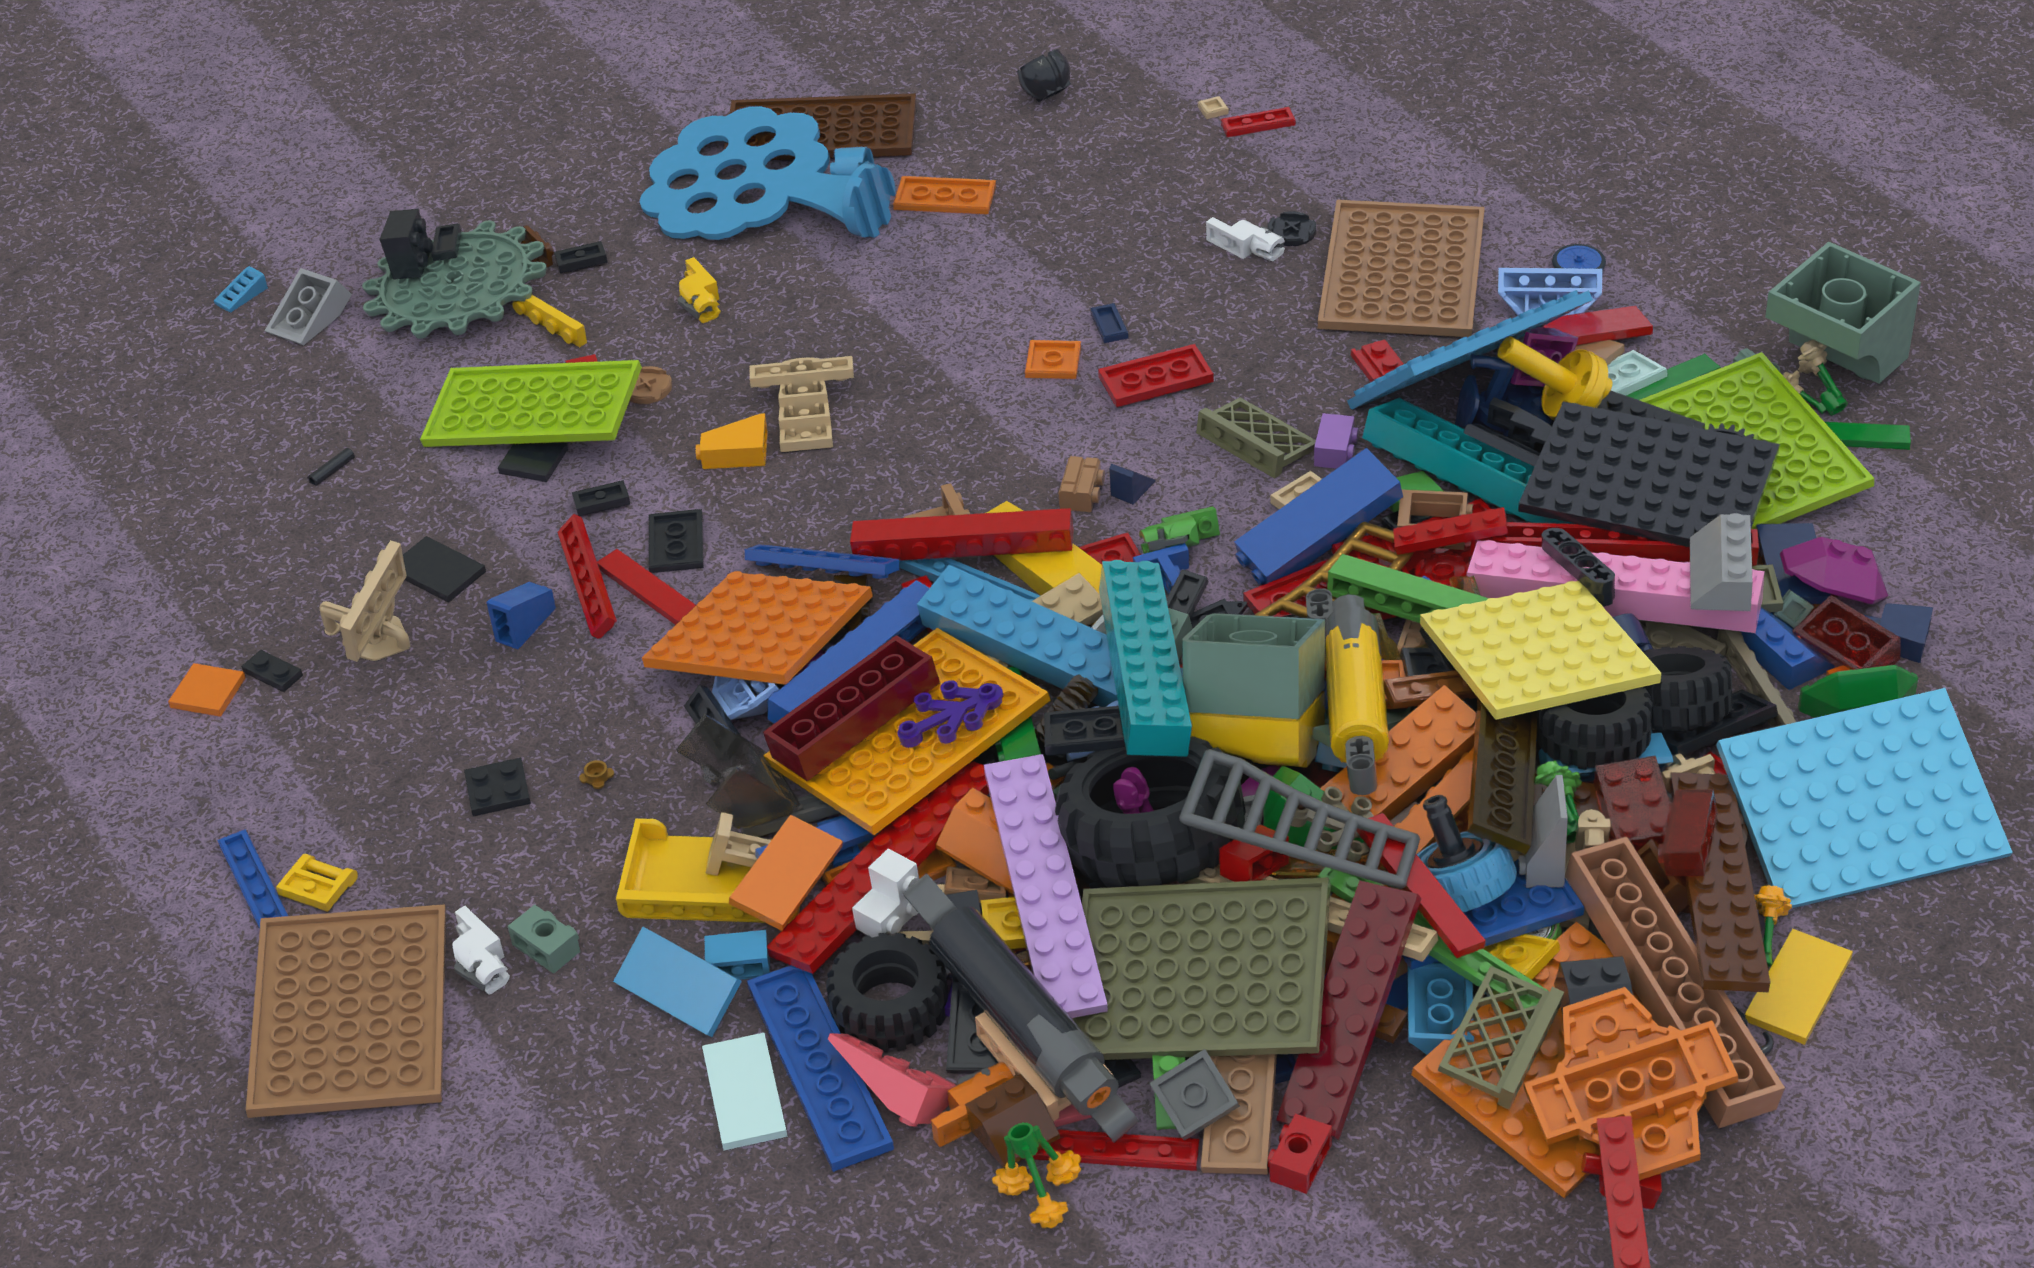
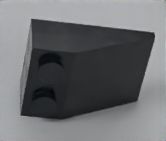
M1623 956L1560 962L1554 986L1564 991L1560 1005L1562 1014L1563 1007L1623 987H1626L1633 995L1631 981Z

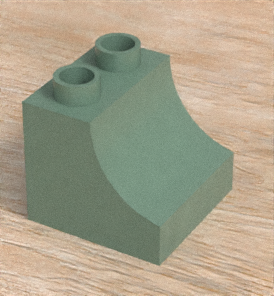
M1827 242L1768 292L1765 318L1789 328L1790 343L1801 347L1809 340L1820 342L1827 346L1824 349L1827 352V360L1853 371L1860 378L1881 383L1909 357L1921 282L1836 244Z

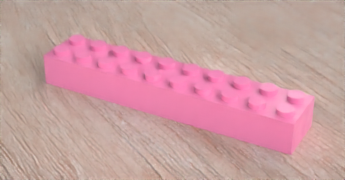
M1477 540L1467 571V592L1487 598H1500L1517 592L1523 593L1537 590L1541 587H1551L1578 580L1549 556L1542 547L1526 546L1520 543L1508 544L1492 540ZM1592 553L1615 573V599H1613V604L1604 607L1612 617L1631 613L1638 620L1756 633L1763 599L1765 571L1752 569L1751 611L1695 610L1690 607V562L1683 563L1667 561L1665 559H1646L1636 556Z

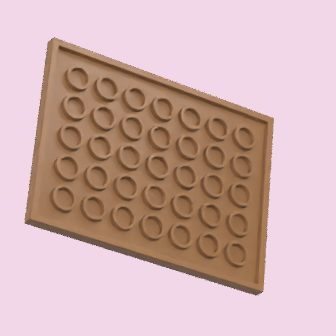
M1336 200L1318 315V329L1455 337L1472 336L1485 207Z
M445 904L261 918L246 1100L248 1118L442 1102L446 946Z

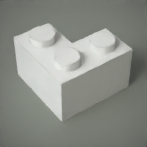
M887 849L868 867L872 889L852 907L856 929L868 936L870 935L872 938L879 936L878 933L887 932L888 935L899 933L902 926L918 914L902 894L919 880L917 863Z

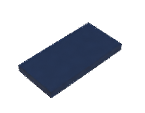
M1813 523L1756 524L1763 565L1773 564L1782 598L1790 589L1811 604H1831L1832 596L1830 593L1822 592L1802 582L1795 575L1792 577L1786 574L1780 557V552L1783 549L1816 539Z

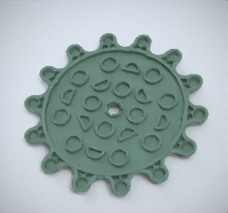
M489 220L480 223L476 229L470 232H461L457 258L433 262L430 253L428 265L425 267L422 277L393 280L386 257H383L377 264L385 274L379 278L369 279L362 284L363 290L368 295H378L375 299L366 302L363 305V310L369 316L388 314L380 322L381 327L386 332H393L400 327L412 325L411 332L418 339L427 337L434 329L439 327H449L450 331L455 335L464 334L468 324L479 318H486L492 322L500 321L504 316L503 305L511 301H525L532 296V287L525 283L529 280L545 276L547 269L545 263L530 262L543 254L544 244L540 241L520 244L526 236L524 227H514L504 233H495V222Z

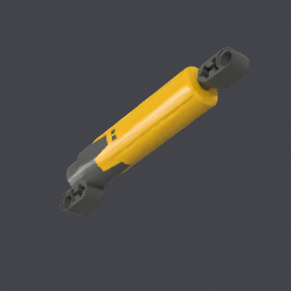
M1315 589L1306 595L1307 618L1325 619V665L1331 748L1333 754L1342 763L1347 764L1351 792L1357 795L1371 794L1377 789L1375 762L1383 758L1384 753L1388 750L1389 743L1379 625L1376 617L1365 609L1364 598L1357 595H1344L1333 601L1329 590Z

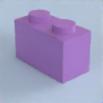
M1322 414L1314 446V466L1337 469L1354 457L1355 445H1352V443L1357 444L1359 428L1354 427V416Z

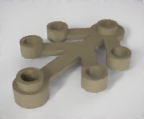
M1327 787L1321 797L1322 802L1348 811L1341 802L1342 792L1336 787ZM1363 796L1356 797L1351 805L1352 813L1365 818L1374 816L1370 812L1372 807L1371 801ZM1298 804L1291 826L1302 827L1307 821L1312 822L1316 812ZM1327 817L1324 826L1337 831L1333 833L1327 830L1322 831L1317 849L1324 852L1330 851L1333 846L1339 844L1345 823ZM1356 831L1355 836H1354V839L1357 838V837H1358V838H1361L1360 835H1359V834L1357 833V831ZM1353 840L1347 859L1354 862L1359 861L1362 856L1369 854L1370 848L1365 842L1361 843Z

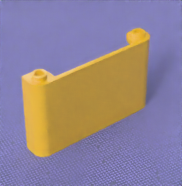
M635 819L616 896L620 914L626 918L765 923L729 904V897L751 867L722 861L717 876L707 874L706 867L713 837L668 836L665 825L656 819ZM800 907L788 923H790L799 914Z

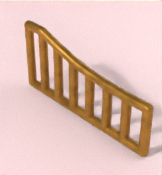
M1364 521L1356 527L1342 546L1317 572L1297 588L1256 613L1255 616H1274L1283 610L1296 616L1307 618V607L1294 602L1303 596L1306 597L1322 581L1328 583V571L1342 554L1348 555L1352 550L1392 563L1389 568L1401 571L1414 552L1397 555L1395 552L1360 541L1365 534H1369L1394 543V532L1392 530ZM1364 606L1366 610H1371V608Z

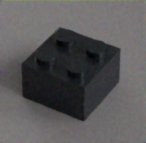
M419 209L390 211L379 240L393 280L422 277L423 271L428 265V258L433 247L432 240L428 238L426 233L425 219L421 218Z

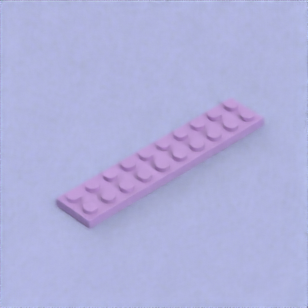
M1041 754L985 764L986 782L1033 975L1071 1018L1107 1012V1001L1067 845L1059 830L1057 821L1059 815L1056 816L1055 814L1056 802L1044 756Z

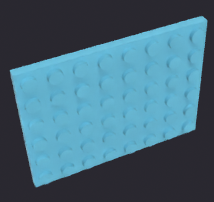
M1945 688L1719 740L1716 744L1768 885L1783 888L1784 896L1791 899L1790 904H1792V908L2009 857L2013 853Z

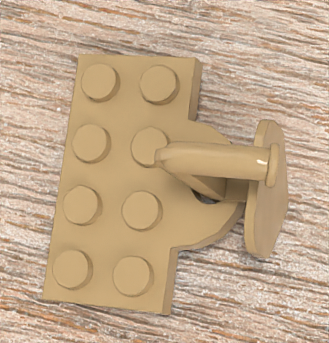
M390 540L386 549L380 551L377 564L373 571L367 573L360 593L357 592L352 600L351 609L326 601L320 604V613L325 633L332 636L341 630L347 659L358 662L359 658L377 661L410 648L408 634L405 632L400 619L393 616L395 595L407 576L400 543Z

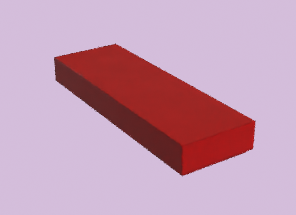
M1289 107L1221 119V126L1227 137L1296 125V120Z

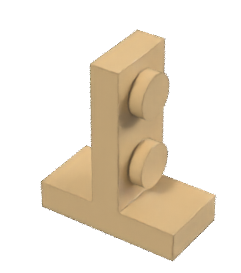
M721 812L709 850L706 873L717 876L722 861L752 867L757 861L755 849L768 845L771 840L731 831L733 815Z

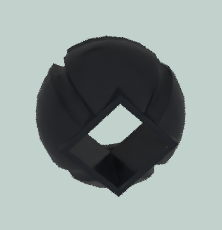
M1059 49L1048 52L1047 57L1043 54L1016 71L1021 88L1038 102L1062 92L1071 85L1069 81L1070 66L1066 57Z

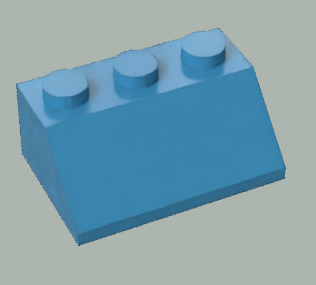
M1432 963L1410 970L1409 966H1407L1408 1042L1426 1055L1443 1040L1454 1038L1455 1034L1451 1033L1460 1026L1473 1001L1472 982L1446 965ZM1468 1031L1467 1035H1464L1466 1041L1474 1042V1036Z

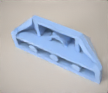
M1498 269V294L1517 315L1530 309L1541 307V305L1551 300L1562 298V296L1575 290L1579 294L1589 290L1593 300L1566 315L1584 313L1602 295V269Z
M715 676L712 693L729 719L734 720L764 714L768 711L767 702L770 695L775 691H779L780 687L776 683Z

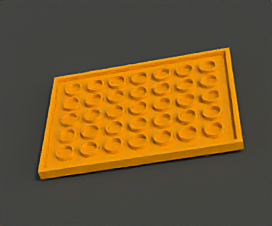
M936 628L913 645L933 658L940 684L928 692L933 700L957 702L967 700L964 698H954L951 700L943 698L940 687L949 680L956 681L958 687L978 689L986 683L997 684L1002 688V703L993 710H987L982 720L983 726L980 729L969 731L965 727L964 720H962L956 732V739L951 743L944 744L939 741L937 729L941 725L947 724L948 721L922 732L923 740L919 745L911 748L903 747L897 734L900 724L905 721L918 723L941 712H920L917 710L914 702L808 781L773 759L770 751L763 756L767 765L875 835L1050 702L1049 693L941 629ZM975 708L967 711V713L974 711Z

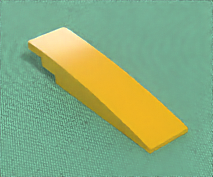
M1005 501L986 513L1023 510ZM1074 544L1072 551L994 555L1039 595L1045 594L1078 573L1099 593L1102 565Z

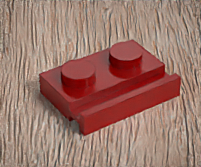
M1386 340L1364 345L1361 350L1351 349V357L1370 382L1403 365V362Z

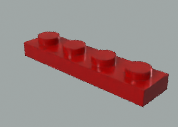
M1504 507L1489 509L1482 512L1394 528L1395 550L1397 555L1508 534Z

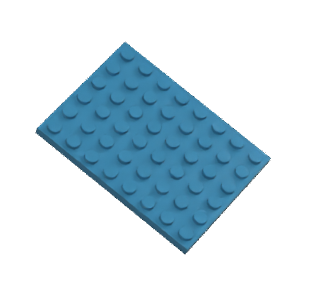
M1575 290L1562 296V298L1551 300L1541 305V307L1525 311L1515 318L1506 319L1496 324V326L1480 330L1470 337L1466 336L1453 342L1451 345L1435 349L1425 356L1416 357L1354 391L1355 396L1347 400L1349 407L1353 410L1470 360L1471 353L1482 355L1500 347L1507 337L1511 336L1515 339H1520L1525 336L1526 331L1543 327L1593 300L1589 290L1581 294Z

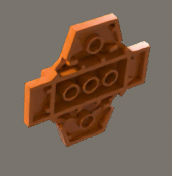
M1626 987L1563 1007L1565 1058L1562 1062L1558 1063L1555 1073L1523 1083L1524 1090L1547 1145L1577 1135L1580 1141L1587 1139L1599 1144L1598 1118L1631 1116L1639 1180L1699 1161L1700 1143L1697 1113L1704 1100L1707 1099V1092L1738 1082V1074L1713 1021L1711 1020L1684 1030H1679L1670 1025L1668 1028L1658 1026L1652 1019L1650 1012Z

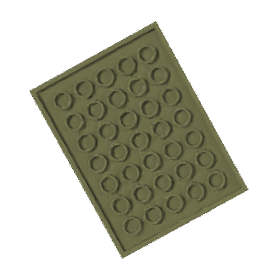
M1329 878L1083 889L1082 907L1108 1011L1072 1018L1073 1021L1104 1055V1060L1152 1058V1055L1192 1057L1204 1049L1209 1056L1319 1053L1331 890Z

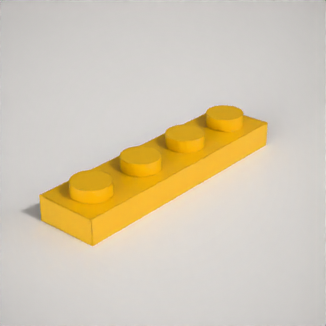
M532 295L525 301H513L512 306L517 314L528 316L534 324L543 325L549 333L558 334L566 343H573L578 347L587 343L583 324Z

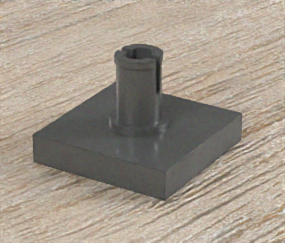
M1205 1049L1149 1083L1184 1141L1240 1107Z

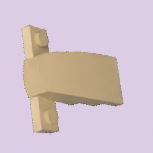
M852 356L825 359L797 358L782 363L750 366L751 388H768L773 385H780L778 399L780 406L781 452L833 447L825 381H844L848 378H854Z

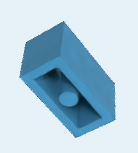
M766 930L704 936L705 961L739 980L756 978L770 973Z

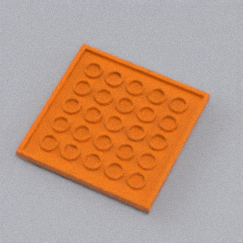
M740 571L731 572L702 601L698 602L679 623L669 630L659 642L651 647L642 657L644 667L786 685L873 597L871 587L860 586L856 583L841 584L834 581H813L808 578L793 579L787 576L774 577L765 576L764 574H746Z

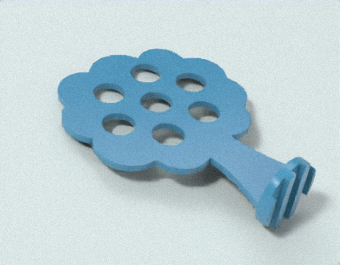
M756 106L736 110L727 116L700 118L686 126L678 136V144L664 150L653 160L649 168L653 185L647 188L641 195L640 205L643 212L648 216L658 218L660 229L665 235L678 239L701 236L705 239L720 240L732 237L746 228L760 227L772 223L784 214L788 209L790 201L815 208L843 222L848 231L853 235L877 237L880 234L878 228L882 224L888 225L891 219L889 210L890 196L896 197L894 178L890 170L877 164L864 163L857 167L851 176L823 173L830 164V155L827 148L817 142L820 133L818 123L814 118L804 113L777 115L769 108ZM767 131L776 134L774 139L765 145L750 146L746 144L748 139L757 133ZM725 141L729 143L725 150L716 155L704 156L699 154L700 150L711 142ZM792 155L795 157L794 161L783 169L770 170L765 167L767 162L776 156ZM739 164L747 167L744 173L734 179L722 180L717 178L718 173L730 165ZM694 174L699 177L692 186L685 189L669 188L671 182L679 176ZM761 188L766 191L762 198L753 203L740 204L736 202V198L748 189ZM714 198L717 200L716 205L706 212L691 213L687 211L689 206L699 199Z

